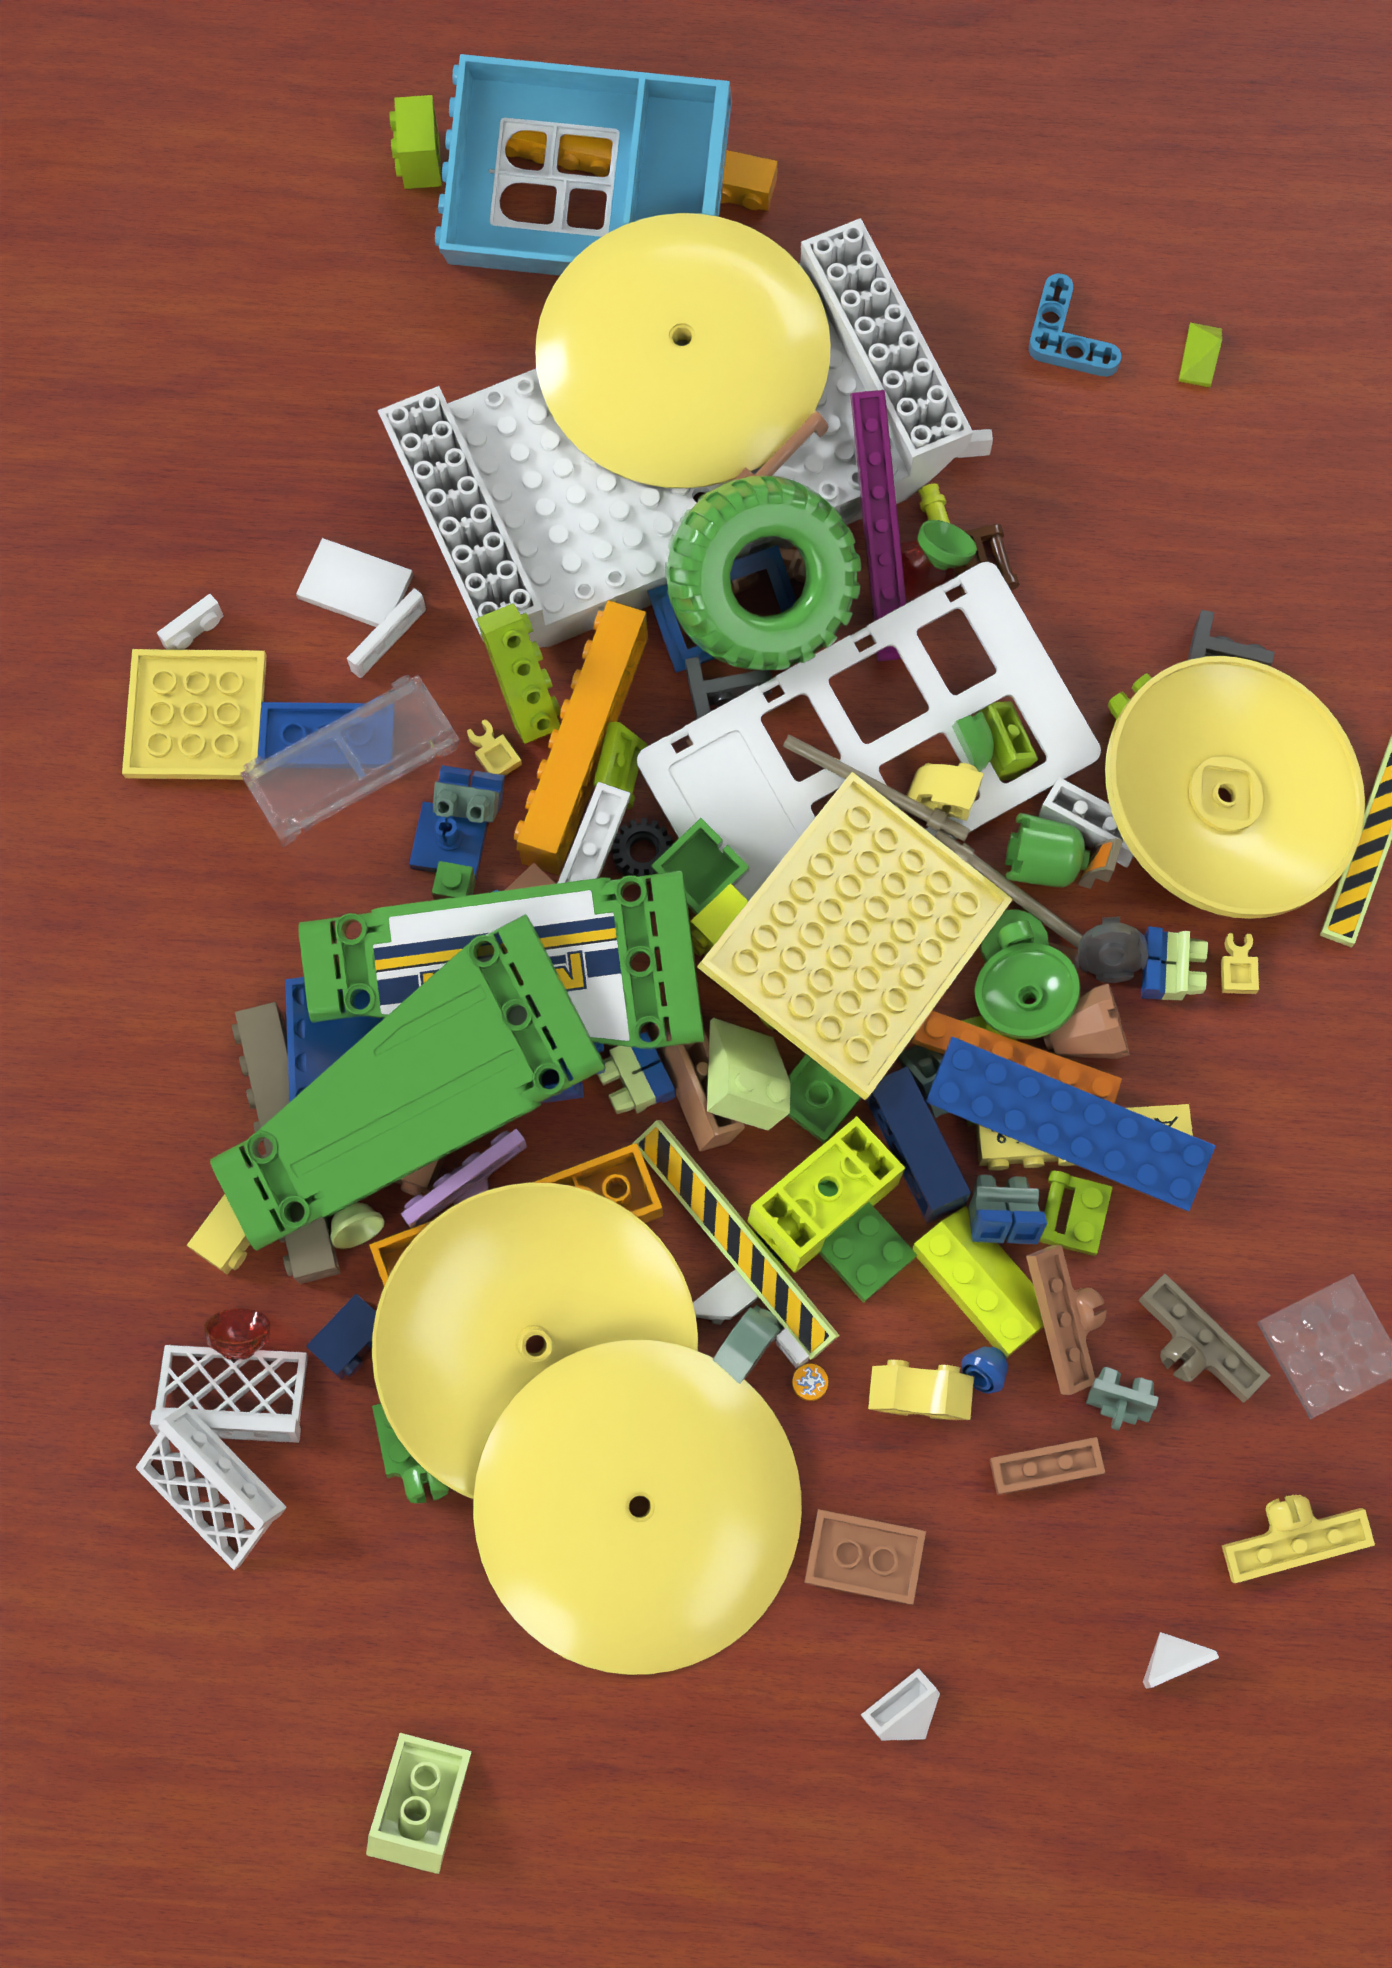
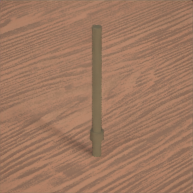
M790 734L783 744V747L844 779L851 772L855 773L892 804L928 822L926 826L936 831L941 829L962 841H965L970 832L969 828L946 817L948 813L938 808L933 810Z
M941 829L934 836L1010 896L1013 901L1077 949L1079 948V942L1083 937L1082 934L974 854L975 850L965 842L963 845Z

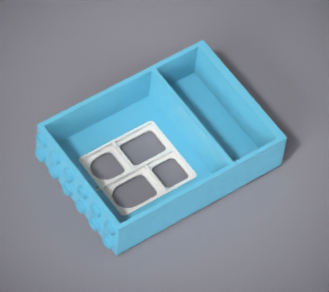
M460 54L459 65H454L452 75L453 85H457L456 96L451 97L449 102V116L453 117L452 130L447 129L445 140L446 149L450 150L449 160L444 162L442 167V181L446 182L445 194H440L438 204L439 214H443L442 225L437 226L435 232V245L439 246L440 254L444 256L448 264L561 276L566 267L589 245L623 225L644 218L676 213L705 214L719 217L732 105L730 81ZM528 130L544 132L547 135L544 167L541 170L520 169L514 167L508 161L505 148L507 141L513 134ZM567 134L610 139L613 147L609 175L606 177L560 173L557 170L560 138ZM514 183L554 186L557 189L553 222L546 225L516 222L508 219L500 209L502 192L506 187ZM578 188L606 193L605 219L601 229L594 230L568 226L567 214L571 190Z

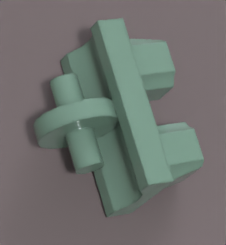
M1104 1367L1098 1379L1095 1378L1086 1404L1101 1408L1100 1414L1112 1418L1111 1429L1119 1431L1122 1421L1133 1425L1136 1424L1137 1419L1149 1423L1159 1397L1154 1396V1382L1144 1378H1135L1131 1389L1119 1385L1121 1373L1118 1370Z

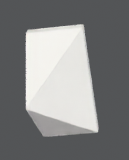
M1160 1632L1143 1679L1146 1689L1152 1688L1218 1659L1219 1656L1215 1650Z
M917 1669L862 1713L861 1716L881 1741L926 1739L940 1693L921 1670Z

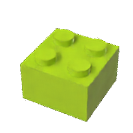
M433 96L394 98L395 111H390V125L394 139H391L393 159H395L396 176H402L405 189L442 186L439 130Z

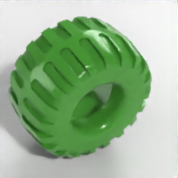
M750 476L729 481L702 495L698 499L699 502L692 509L687 510L679 521L681 524L676 534H672L669 541L668 549L670 552L668 562H665L668 598L678 621L693 642L719 661L731 666L751 670L787 669L792 664L810 661L816 657L815 652L820 648L831 646L837 639L834 634L841 625L847 626L851 620L853 613L849 609L853 598H859L861 587L857 583V571H861L860 556L854 549L853 544L856 541L838 511L820 494L808 486L777 476ZM777 536L787 539L799 550L805 562V585L801 596L789 609L778 615H755L739 605L731 589L730 573L736 556L745 545L760 537Z

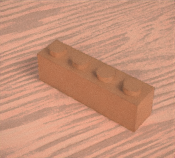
M665 1019L667 1039L672 1041L669 1019ZM651 1023L649 1030L655 1041L659 1036L660 1030L656 1024ZM705 1031V1042L657 1048L699 1151L729 1144L745 1128L742 1122L707 1112L709 1040Z

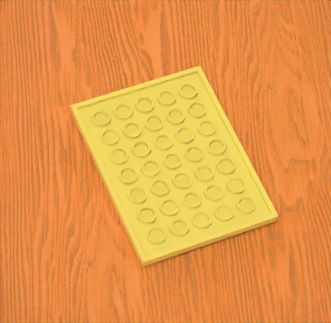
M851 772L699 963L697 968L861 1098L866 1100L1013 899L855 773Z

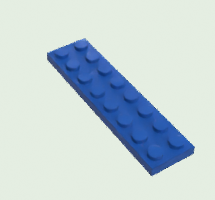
M951 1037L925 1100L927 1104L1186 1211H1190L1216 1145L955 1037Z

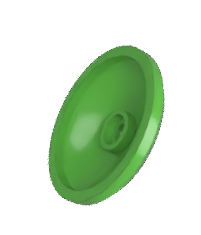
M1020 943L997 952L986 962L977 977L975 998L981 1016L994 1030L1012 1038L1033 1039L1056 1031L1070 1019L1079 1002L1080 982L1074 965L1061 951L1040 943ZM1029 998L1036 999L1033 1004L1025 1003Z

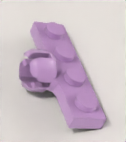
M515 1129L511 1133L508 1131L500 1133L491 1141L492 1147L484 1153L476 1152L462 1163V1166L439 1178L433 1185L435 1189L424 1197L422 1194L417 1195L407 1202L404 1206L406 1210L401 1215L408 1226L414 1228L422 1225L450 1204L454 1203L456 1205L469 1197L489 1190L487 1178L527 1148L525 1139L519 1131Z

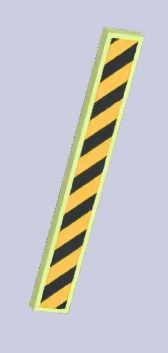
M1392 735L1365 807L1362 833L1357 849L1350 863L1340 876L1320 932V936L1351 948L1357 939L1392 840Z
M656 1120L632 1143L638 1144L645 1160L772 1314L776 1316L781 1325L792 1334L809 1355L810 1360L817 1357L840 1336L661 1120Z

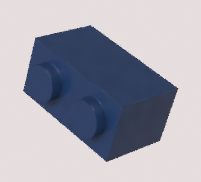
M355 1294L306 1347L341 1380L346 1375L352 1377L364 1364L362 1358L372 1348V1334L376 1311L358 1294Z

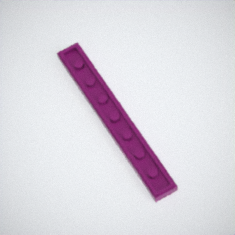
M885 390L854 392L850 394L873 622L906 604ZM887 646L876 652L877 662L901 659L896 648L893 646Z

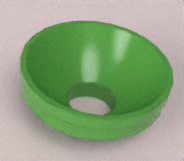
M928 520L922 524L919 530L918 543L923 552V557L938 569L947 570V568L964 566L971 561L977 551L974 540L965 531L948 522Z

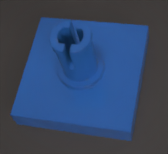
M423 801L409 862L410 868L436 873L438 863L442 861L473 867L475 878L477 879L489 822L477 823L471 822L468 818L436 816L433 813V803Z

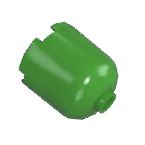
M1018 814L1016 823H1021L1018 833L1011 832L1006 853L1005 865L1012 866V870L1010 872L1007 871L1005 875L1008 880L1051 887H1065L1078 877L1080 870L1087 869L1090 851L1085 850L1083 835L1076 827L1034 815Z

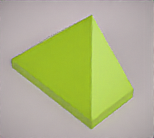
M1190 322L1179 382L1204 387L1211 386L1222 343V328Z

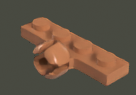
M1052 1245L1029 1254L1026 1258L1060 1392L1062 1395H1072L1092 1386L1095 1380L1086 1344V1336L1090 1331L1102 1326L1107 1316V1310L1103 1309L1094 1314L1093 1308L1105 1303L1102 1296L1096 1290L1087 1287L1074 1291L1062 1245Z

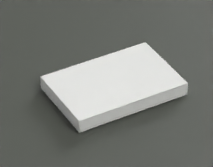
M322 538L296 596L302 601L377 627L403 600L414 575L410 569Z

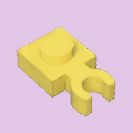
M487 720L482 721L483 728L486 731L483 736H476L471 729L467 730L469 741L474 746L481 747L475 751V755L487 773L507 775L522 765L521 759L503 734L496 739L493 738L492 725Z
M1229 933L1225 939V949L1231 956H1223L1221 959L1222 993L1257 994L1259 991L1258 957H1248V952L1253 945V937L1251 934H1246L1244 946L1239 947L1233 942V933Z

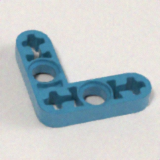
M1057 273L1051 275L1045 282L1030 337L1028 350L1030 356L1040 362L1098 376L1108 377L1117 372L1121 362V352L1116 345L1062 332L1073 292V282L1064 274ZM1056 286L1062 287L1058 302L1052 301ZM1046 312H1054L1059 316L1060 320L1056 323H1048L1043 319L1042 315ZM1041 341L1048 342L1046 349L1039 348ZM1058 344H1062L1060 354L1056 353ZM1072 346L1079 347L1084 355L1080 358H1072L1067 355L1066 350ZM1090 351L1094 352L1092 361H1088ZM1104 355L1110 357L1108 364L1102 363Z

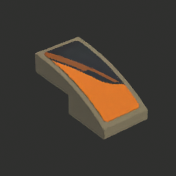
M1117 838L1106 840L1095 845L1090 850L1087 869L1082 870L1078 883L1079 886L1091 889L1095 878L1106 882L1110 881L1123 840Z

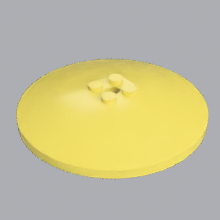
M1208 656L1190 659L1175 664L1150 679L1131 697L1115 722L1109 739L1105 765L1106 789L1114 821L1123 840L1140 865L1159 884L1183 901L1200 909L1233 918L1253 919L1281 915L1298 909L1326 891L1341 876L1350 863L1357 849L1364 822L1365 796L1361 770L1352 745L1337 719L1311 691L1292 677L1271 666L1239 657ZM1219 788H1224L1230 793L1231 802H1225L1219 797Z

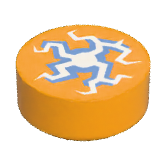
M816 1364L802 1365L794 1373L792 1380L793 1390L802 1400H818L827 1391L828 1376L824 1369Z

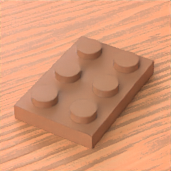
M818 1509L804 1583L913 1605L926 1531Z

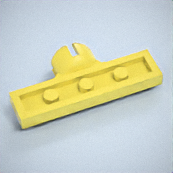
M1301 1495L1286 1496L1283 1502H1280L1278 1498L1267 1504L1265 1509L1270 1524L1268 1532L1222 1545L1231 1582L1238 1583L1375 1546L1365 1509L1359 1508L1316 1519L1313 1516L1309 1499Z

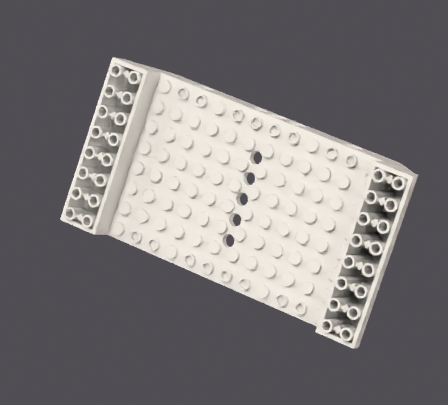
M861 218L801 242V260L799 265L809 276L817 290L829 325L831 343L830 366L821 400L815 410L824 417L829 428L822 437H819L814 432L772 475L794 480L820 494L838 511L845 525L863 518L851 393L885 390L896 504L907 500L935 477L955 457L960 456L967 448L973 435L966 417ZM682 339L675 344L685 346L690 342ZM537 368L448 404L438 386L378 410L482 640L476 618L514 603L520 614L526 612L533 627V632L529 633L531 642L536 641L539 647H550L592 630L597 612L599 610L604 611L608 600L639 610L650 606L651 602L647 591L667 584L665 562H668L670 552L668 549L669 541L672 534H676L683 514L687 510L692 509L697 503L693 499L694 495L699 492L707 493L724 484L720 483L697 488H664L626 479L595 463L566 437L555 422L542 394ZM762 467L752 471V473L755 475ZM777 536L760 537L745 545L735 560L775 545L784 549L794 547V545L787 539Z

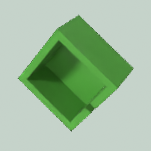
M702 818L692 825L651 865L652 870L656 874L683 871L687 905L696 915L730 883L735 886L750 871L749 866L728 845L723 848V853L719 850L723 845V839Z

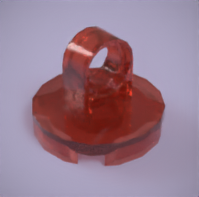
M918 541L900 543L906 603H909L936 587L943 585L946 578V570L938 569L930 563L927 555L920 548Z

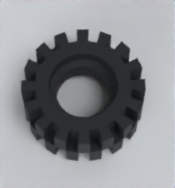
M641 818V823L636 824L634 819L630 821V826L626 827L625 824L621 826L620 834L616 833L614 843H612L613 860L619 873L622 872L623 877L656 874L652 870L651 865L673 845L672 837L667 834V829L664 826L660 828L655 820L651 824L647 823V818ZM642 840L651 842L656 848L654 858L645 863L635 861L630 855L632 845Z

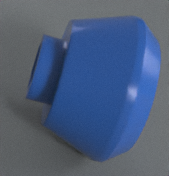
M981 1347L963 1357L961 1361L962 1374L973 1376V1387L980 1392H999L1004 1387L1008 1372L1006 1356L998 1348Z

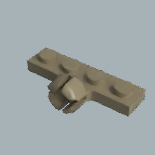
M1166 1274L1138 1300L1170 1331L1172 1339L1161 1350L1160 1357L1166 1369H1169L1179 1358L1184 1362L1173 1374V1376L1181 1381H1192L1203 1370L1207 1369L1244 1403L1271 1376Z

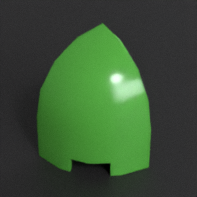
M979 712L973 717L968 715L957 720L952 728L970 765H973L978 769V772H981L987 767L993 757L994 740L983 713Z

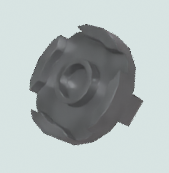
M1120 916L1102 918L1101 925L1090 929L1081 938L1078 948V960L1082 970L1085 973L1088 970L1090 973L1095 974L1098 981L1108 983L1123 982L1132 979L1134 972L1139 970L1141 966L1142 969L1145 968L1148 960V945L1144 935L1136 928L1120 923Z

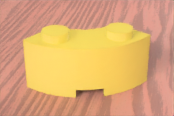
M925 763L924 766L915 772L906 796L933 810L938 808L948 813L946 817L967 821L980 789L984 773L978 772L976 767L968 763H959L958 766Z
M888 1360L887 1365L872 1366L868 1409L904 1416L920 1414L929 1416L932 1419L970 1420L974 1377L961 1374L960 1367L939 1365L938 1370L911 1368L907 1361Z

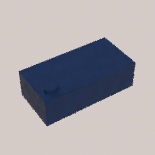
M908 1066L883 1077L865 1101L891 1153L905 1167L903 1177L926 1224H929L963 1208L971 1192Z

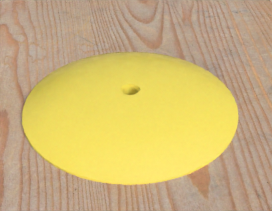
M676 213L644 218L623 225L602 236L577 255L558 278L545 302L536 335L535 354L540 388L547 407L566 437L582 453L610 472L632 481L664 488H697L733 480L745 468L752 472L762 467L805 423L810 415L815 412L827 382L831 343L829 325L819 294L809 276L785 249L769 237L736 221L705 214ZM682 339L690 342L685 346L675 344Z
M555 1183L506 1185L469 1197L447 1209L431 1221L401 1254L387 1279L376 1310L372 1334L374 1379L386 1417L396 1436L409 1454L441 1483L464 1496L474 1499L476 1475L490 1433L509 1403L533 1378L569 1355L586 1348L610 1342L652 1340L668 1342L698 1351L696 1314L688 1286L674 1257L661 1239L629 1210L608 1198L574 1186ZM533 1335L542 1336L544 1339V1346L538 1353L526 1351V1341Z
M624 1340L586 1348L561 1359L533 1378L509 1403L490 1433L476 1475L473 1508L476 1542L482 1564L492 1587L512 1617L532 1637L562 1657L585 1667L627 1675L662 1673L693 1665L720 1652L746 1633L765 1613L787 1577L799 1539L802 1516L799 1473L792 1448L774 1412L761 1395L745 1379L741 1384L736 1382L723 1368L713 1361L712 1357L688 1347L652 1340ZM636 1496H644L649 1502L647 1513L640 1517L633 1516L629 1510V1503Z

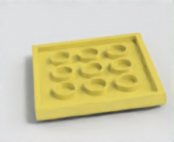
M132 649L122 768L123 776L125 778L258 780L259 767L257 764L261 703L264 702L267 660L265 651Z

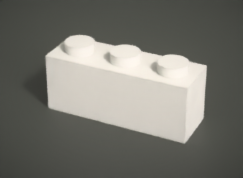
M1060 777L1057 779L1042 805L1039 817L1067 823L1076 827L1082 833L1085 845L1091 849L1106 840L1115 838L1123 840L1114 821L1110 805L1107 802ZM1123 840L1117 863L1127 868L1134 856Z

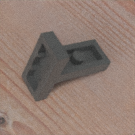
M1201 609L1195 624L1187 660L1208 656H1229L1253 660L1268 666L1272 665L1275 652L1266 650L1261 645L1235 643L1232 639L1224 636L1210 637L1209 634L1215 612Z
M699 658L685 659L686 677L696 720L710 712L709 705L720 707L772 679L770 670H757L704 681ZM772 689L763 693L764 697L772 693Z

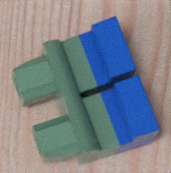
M442 765L439 781H435L433 813L436 816L447 818L449 816L468 818L471 822L482 823L483 821L493 822L502 807L505 775L475 771L472 776L471 785L472 770Z
M979 1175L974 1184L973 1197L968 1206L972 1241L1004 1243L1006 1238L1007 1243L1038 1244L1047 1225L1045 1213L1040 1212L1038 1207L1039 1189L1030 1188L1026 1177L1014 1176L1008 1179L1005 1187H996L995 1178L991 1175Z

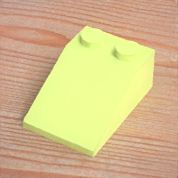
M713 1018L710 1020L707 1112L767 1131L790 1113V1080L773 1037Z
M399 1733L368 1836L366 1855L439 1874L472 1751Z

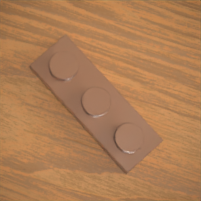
M1097 1437L989 1459L997 1495L1105 1474Z

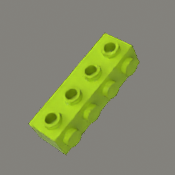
M514 603L476 618L515 729L523 743L526 744L550 734L554 729L559 730L560 723L557 716L560 715L561 708L556 697H550L548 689L553 687L546 669H540L538 661L543 660V656L537 642H531L529 633L533 632V627L526 612L520 614Z

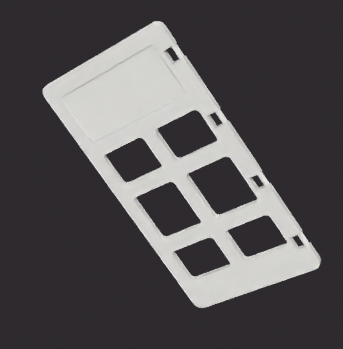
M982 562L947 583L936 587L867 625V627L818 652L815 654L816 657L810 661L798 663L771 680L749 690L673 734L644 748L637 757V765L678 838L702 818L723 839V845L719 850L723 853V848L728 845L749 866L750 871L734 887L750 901L815 819L811 805L838 790L846 780L827 769H823L801 782L795 781L763 726L761 717L764 714L801 694L809 698L841 755L839 761L885 785L886 783L879 773L881 765L939 733L947 737L960 762L970 764L952 726L957 720L973 715L1005 696L1012 697L1045 753L1046 761L1009 783L1000 781L989 762L987 767L981 771L984 774L978 791L979 798L974 802L968 820L964 821L948 817L969 828L970 832L1050 788L1059 777L1066 779L1093 764L1099 758L1101 748L999 569L993 563ZM961 584L966 594L950 603L945 593ZM954 609L963 611L996 668V673L993 676L958 695H952L917 636L918 629ZM871 635L876 644L859 653L854 643ZM887 646H893L896 648L927 702L929 710L874 742L864 744L830 687L829 679ZM780 685L784 695L768 703L763 693ZM688 735L693 745L676 754L671 744ZM930 827L925 829L933 836L938 832ZM947 833L948 835H950V836H951L952 838H954L955 840L958 839L957 837H955V836H953V835Z

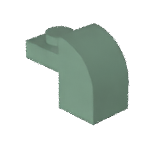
M757 1305L753 1309L750 1307L728 1335L713 1361L723 1368L736 1382L741 1384L753 1371L766 1349L775 1341L776 1336L782 1332L784 1327L772 1312L761 1309Z

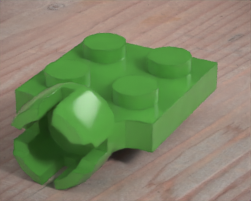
M382 1404L373 1405L372 1408L387 1478L401 1477L406 1497L411 1503H427L423 1488L425 1483H429L434 1501L447 1495L449 1487L428 1473L409 1454L398 1439L386 1417Z

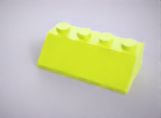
M966 1206L942 1220L914 1243L912 1250L917 1254V1259L989 1343L1004 1353L1006 1359L1044 1327L1033 1283L998 1243L972 1241L969 1210Z

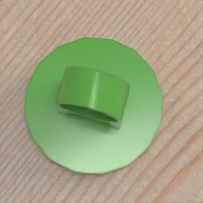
M1018 909L1005 910L979 945L980 955L986 964L997 952L1015 944L1040 943L1049 946L1047 931L1041 921L1031 913Z

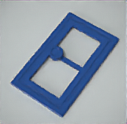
M778 545L734 560L730 573L731 581L767 569L781 613L792 607L797 601ZM665 584L648 590L647 593L675 673L685 670V659L698 657L700 664L714 660V657L703 651L699 646L690 649L686 648L673 607L668 598V585Z

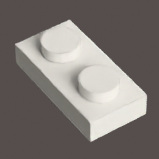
M208 594L159 630L157 634L166 650H184L203 631L213 629L224 615L218 602L211 594Z

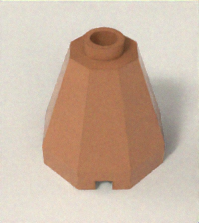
M1109 984L1095 987L1080 997L1076 1010L1070 1019L1056 1031L1043 1036L1047 1050L1054 1049L1055 1054L1061 1057L1118 1059L1130 1055L1119 1011Z

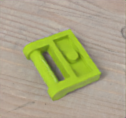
M609 722L603 739V747L598 767L595 771L593 785L597 786V783L601 782L629 792L631 798L626 809H631L635 801L633 791L639 770L637 757L641 750L648 747V744L622 723Z
M1050 1171L1048 1183L1051 1186L1044 1211L1047 1225L1039 1242L1049 1245H1062V1248L1096 1256L1112 1186L1077 1178L1061 1171ZM1066 1188L1074 1190L1065 1232L1060 1234L1055 1231L1064 1189Z

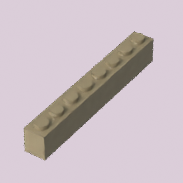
M276 1002L235 1012L237 1023L232 1024L236 1044H242L244 1056L239 1057L241 1070L244 1077L249 1076L252 1087L246 1089L248 1102L251 1110L256 1109L259 1121L254 1122L255 1133L289 1103L287 1035L282 1013ZM265 1138L261 1142L264 1141L266 1154L261 1156L267 1158L272 1153L273 1145L269 1139ZM298 1201L292 1204L290 1208V1215L293 1220L299 1222L305 1215L304 1206ZM321 1217L310 1225L279 1239L280 1242L286 1241L288 1255L283 1256L287 1275H293L299 1284L341 1274L336 1250L330 1241L331 1228L328 1217Z

